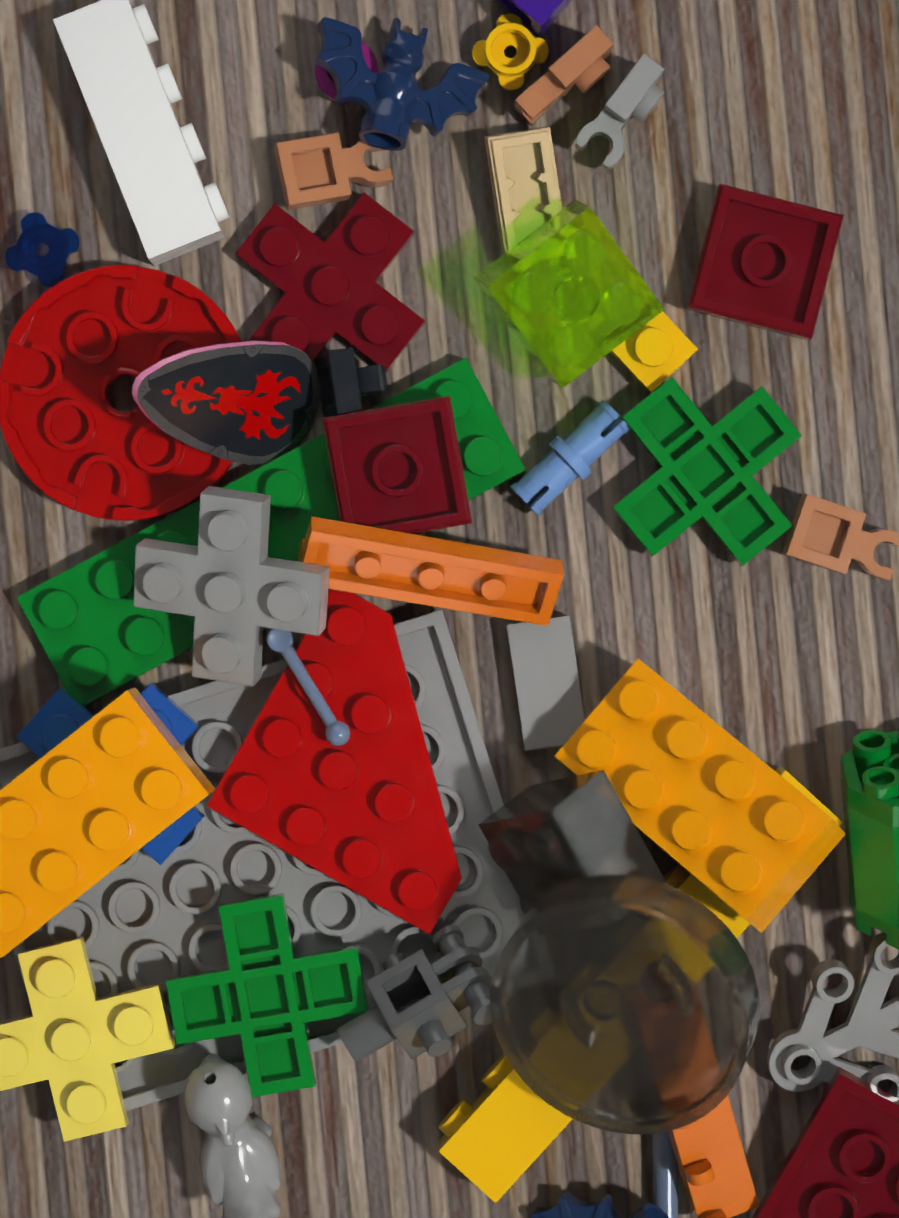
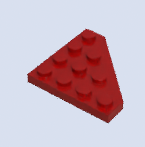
M331 589L328 594L326 628L319 636L305 634L295 652L337 721H342L349 726L351 732L348 742L342 746H333L326 740L325 724L291 668L287 665L206 806L430 934L462 880V875L393 618L390 613L355 593Z

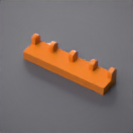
M313 516L310 519L306 538H302L300 541L297 562L330 566L328 589L544 626L549 624L564 578L563 561L559 559Z
M688 972L629 993L628 997L693 1218H731L760 1207L695 979Z

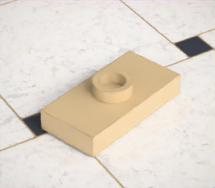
M544 126L485 136L484 140L503 263L509 265L569 254L550 127Z

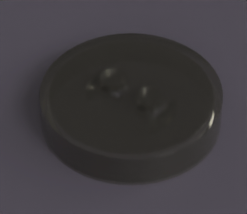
M618 874L590 876L571 881L549 892L529 909L503 948L495 965L491 980L490 1010L496 1036L506 1058L524 1083L546 1103L561 1113L594 1128L623 1134H654L675 1130L699 1120L715 1109L727 1097L736 1084L754 1045L760 1019V997L754 970L747 954L730 929L711 910L688 894L672 886L647 878Z

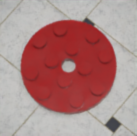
M137 265L103 266L75 274L57 283L35 300L21 316L7 340L8 345L0 369V426L6 443L14 459L30 480L48 496L72 510L92 517L115 521L147 520L175 512L199 499L200 493L208 486L214 487L229 470L233 461L221 459L191 447L165 433L144 415L139 406L133 411L121 412L115 410L109 402L108 389L116 378L124 375L136 378L142 371L157 362L183 351L242 341L228 317L212 299L188 281L175 275L155 269L138 267Z

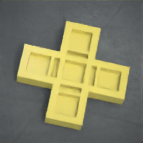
M83 936L21 951L18 953V958L32 1015L0 1022V1091L49 1080L64 1142L126 1127L129 1120L115 1063L174 1049L176 1045L161 983L98 998Z

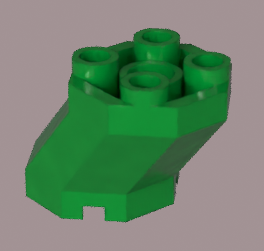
M863 730L853 737L852 749L841 756V789L849 872V901L856 930L871 936L872 926L886 933V944L899 950V731Z

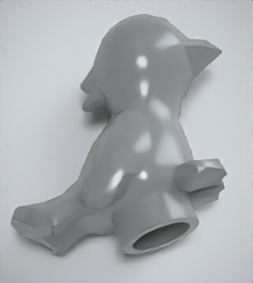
M210 1053L203 1058L201 1065L189 1075L183 1096L190 1121L204 1130L206 1134L199 1157L202 1182L211 1200L217 1206L223 1205L222 1218H277L280 1215L281 1207L272 1192L279 1190L282 1175L279 1157L274 1148L273 1140L270 1138L272 1127L259 1115L249 1116L253 1104L252 1092L248 1081L240 1069L226 1062L217 1054Z

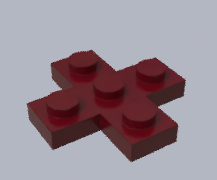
M365 192L325 242L274 203L235 253L241 260L285 293L248 341L284 342L305 352L314 363L335 335L338 334L373 363L384 365L385 372L387 373L425 324L423 318L377 283L413 237L414 231Z

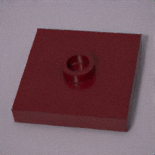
M720 183L716 192L687 310L810 341L813 337L844 215Z
M450 396L323 418L340 520L342 522L410 534L472 524Z

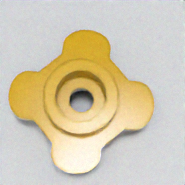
M508 13L497 19L496 28L491 31L486 40H479L474 44L472 56L478 66H487L499 77V84L503 89L514 91L523 86L524 75L535 64H542L546 61L549 49L544 39L534 38L532 33L522 25V20L519 16ZM509 46L514 47L517 51L513 58H508L504 54V50Z

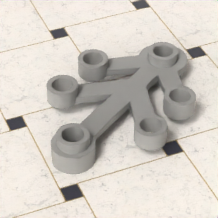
M881 932L877 934L870 942L869 955L871 959L846 1022L826 1032L825 1030L834 1004L845 1001L852 994L854 979L847 967L835 959L822 961L814 968L811 976L813 989L798 1028L781 1033L774 1040L768 1052V1069L779 1086L793 1092L807 1091L813 1089L822 1081L830 1083L838 1067H841L874 1086L881 1080H892V1086L887 1093L899 1099V1076L890 1066L876 1065L869 1069L837 1058L856 1047L899 1058V1030L894 1029L899 1026V996L883 1003L893 976L899 974V953L890 961L881 960L882 951L889 946L886 944V933ZM833 973L843 975L841 983L836 988H823V982L827 976ZM801 1055L811 1057L810 1062L805 1067L799 1070L791 1069V1064L796 1057Z

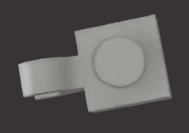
M643 54L605 104L598 117L581 129L575 147L582 151L591 138L595 136L607 138L611 143L612 150L606 156L601 167L607 171L614 168L621 160L625 149L622 129L632 116L642 123L665 92L657 86L664 68L646 54Z

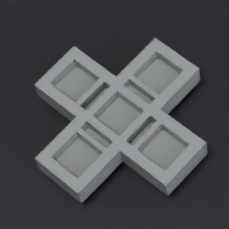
M208 486L200 493L198 546L146 538L136 545L133 607L195 616L192 677L254 686L261 678L264 627L317 636L326 628L330 566L268 557L271 495Z

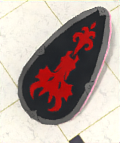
M268 341L217 344L186 350L165 358L142 371L136 377L132 386L133 399L144 415L162 431L191 447L213 456L247 465L269 463L291 451L307 434L317 413L321 392L317 368L305 352L284 342Z

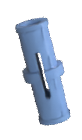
M601 400L598 406L565 438L562 439L556 436L548 444L552 450L517 483H513L510 488L536 516H540L543 513L542 511L576 478L584 481L592 473L589 466L624 433H628L631 429L623 419L620 420L618 418L620 415L607 402Z

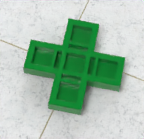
M671 377L621 418L661 467L612 507L651 557L702 518L739 565L744 566L793 526L753 477L754 474L802 436L762 386L712 426L674 378Z
M284 893L220 904L218 907L229 968L171 977L166 980L176 1045L240 1034L252 1098L315 1087L316 1078L306 1023L364 1013L369 1009L358 945L294 956Z

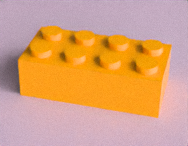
M639 658L554 756L761 933L846 835L828 814Z
M136 688L126 690L0 790V958L4 957L215 790L214 786Z

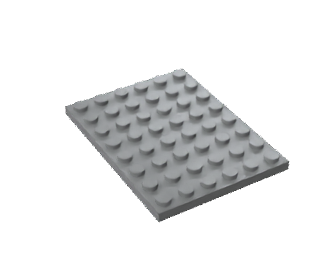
M443 610L394 624L462 875V880L430 934L206 806L288 664L283 659L262 666L261 678L254 686L213 681L168 696L200 724L182 747L215 788L213 792L195 805L205 817L161 865L143 849H139L17 945L13 951L23 983L24 978L18 953L83 936L98 998L161 983L176 1044L166 980L171 977L229 968L218 906L222 903L284 893L294 956L358 945L369 1009L378 1004L366 981L384 971L382 967L384 960L395 953H403L406 957H409L422 949L430 962L434 963L443 956L433 947L432 938L440 929L451 925L458 926L464 934L463 941L467 947H473L478 951L483 961L482 967L486 968L493 978L494 985L491 989L493 995L557 976ZM23 742L0 749V790L40 759ZM363 1013L307 1022L306 1026L311 1053L342 1044L343 1041L337 1028ZM237 1034L175 1045L174 1049L115 1063L126 1111L183 1094L189 1075L201 1065L203 1058L210 1053L217 1054L226 1062L239 1068L242 1074H246L247 1070L241 1035Z

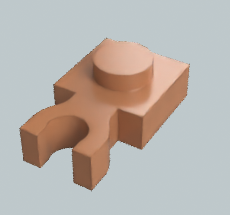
M596 25L551 65L540 79L515 99L516 104L514 108L532 126L562 96L565 97L575 87L584 94L611 69L605 60L611 55L614 44Z
M339 133L276 143L274 154L286 210L348 200L352 195L349 183L353 182L369 188L390 185L393 181L391 168L374 171L369 169L364 162L365 153L382 151L383 149L370 146L362 140H359L353 147L342 149Z
M802 493L792 521L793 526L789 530L782 554L842 574H847L852 559L869 575L891 581L894 569L880 566L874 559V550L881 542L899 546V533L887 529L861 530L866 513Z

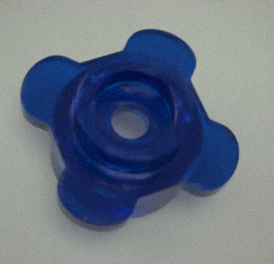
M41 213L27 214L21 221L22 233L16 245L9 247L6 251V263L13 271L20 272L26 270L38 276L43 286L53 287L64 280L65 274L63 270L67 267L71 254L76 253L80 248L79 236L71 228L60 230L48 224L45 216ZM40 244H46L49 248L45 256H40L37 253V247Z

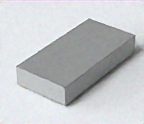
M570 615L550 618L548 626L526 622L506 624L524 750L564 745L585 721Z

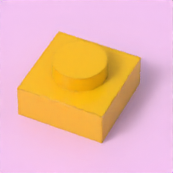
M655 303L607 347L649 394L698 350Z

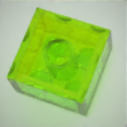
M576 200L565 206L474 277L480 288L547 378L562 389L665 310L592 208Z

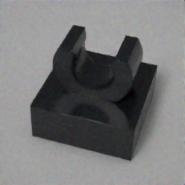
M353 347L328 350L315 360L321 387L320 398L324 418L363 411L361 399L377 397L381 395L380 392L388 390L385 366L373 365L356 368Z

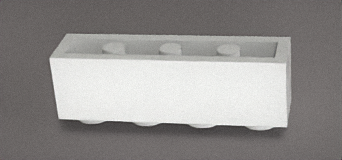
M100 0L53 19L150 262L156 266L224 239L225 237L219 222L230 218L216 182L206 186L202 182L195 163L206 159L193 124L189 123L180 127L172 103L182 100V96L169 64L167 63L160 67H157L148 44L159 40L145 4L133 8L130 0Z

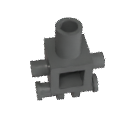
M446 926L433 936L432 945L443 956L434 963L430 962L422 949L409 957H406L403 953H395L384 960L382 964L384 971L366 981L378 1005L337 1028L344 1045L355 1062L360 1061L396 1039L411 1059L426 1051L429 1056L438 1057L450 1050L452 1046L450 1037L468 1027L460 1013L464 1008L470 1006L471 1017L478 1025L492 1023L501 1016L504 1007L501 1001L495 998L491 992L494 985L493 978L489 971L482 967L483 961L478 951L473 947L465 945L463 941L464 934L458 926Z

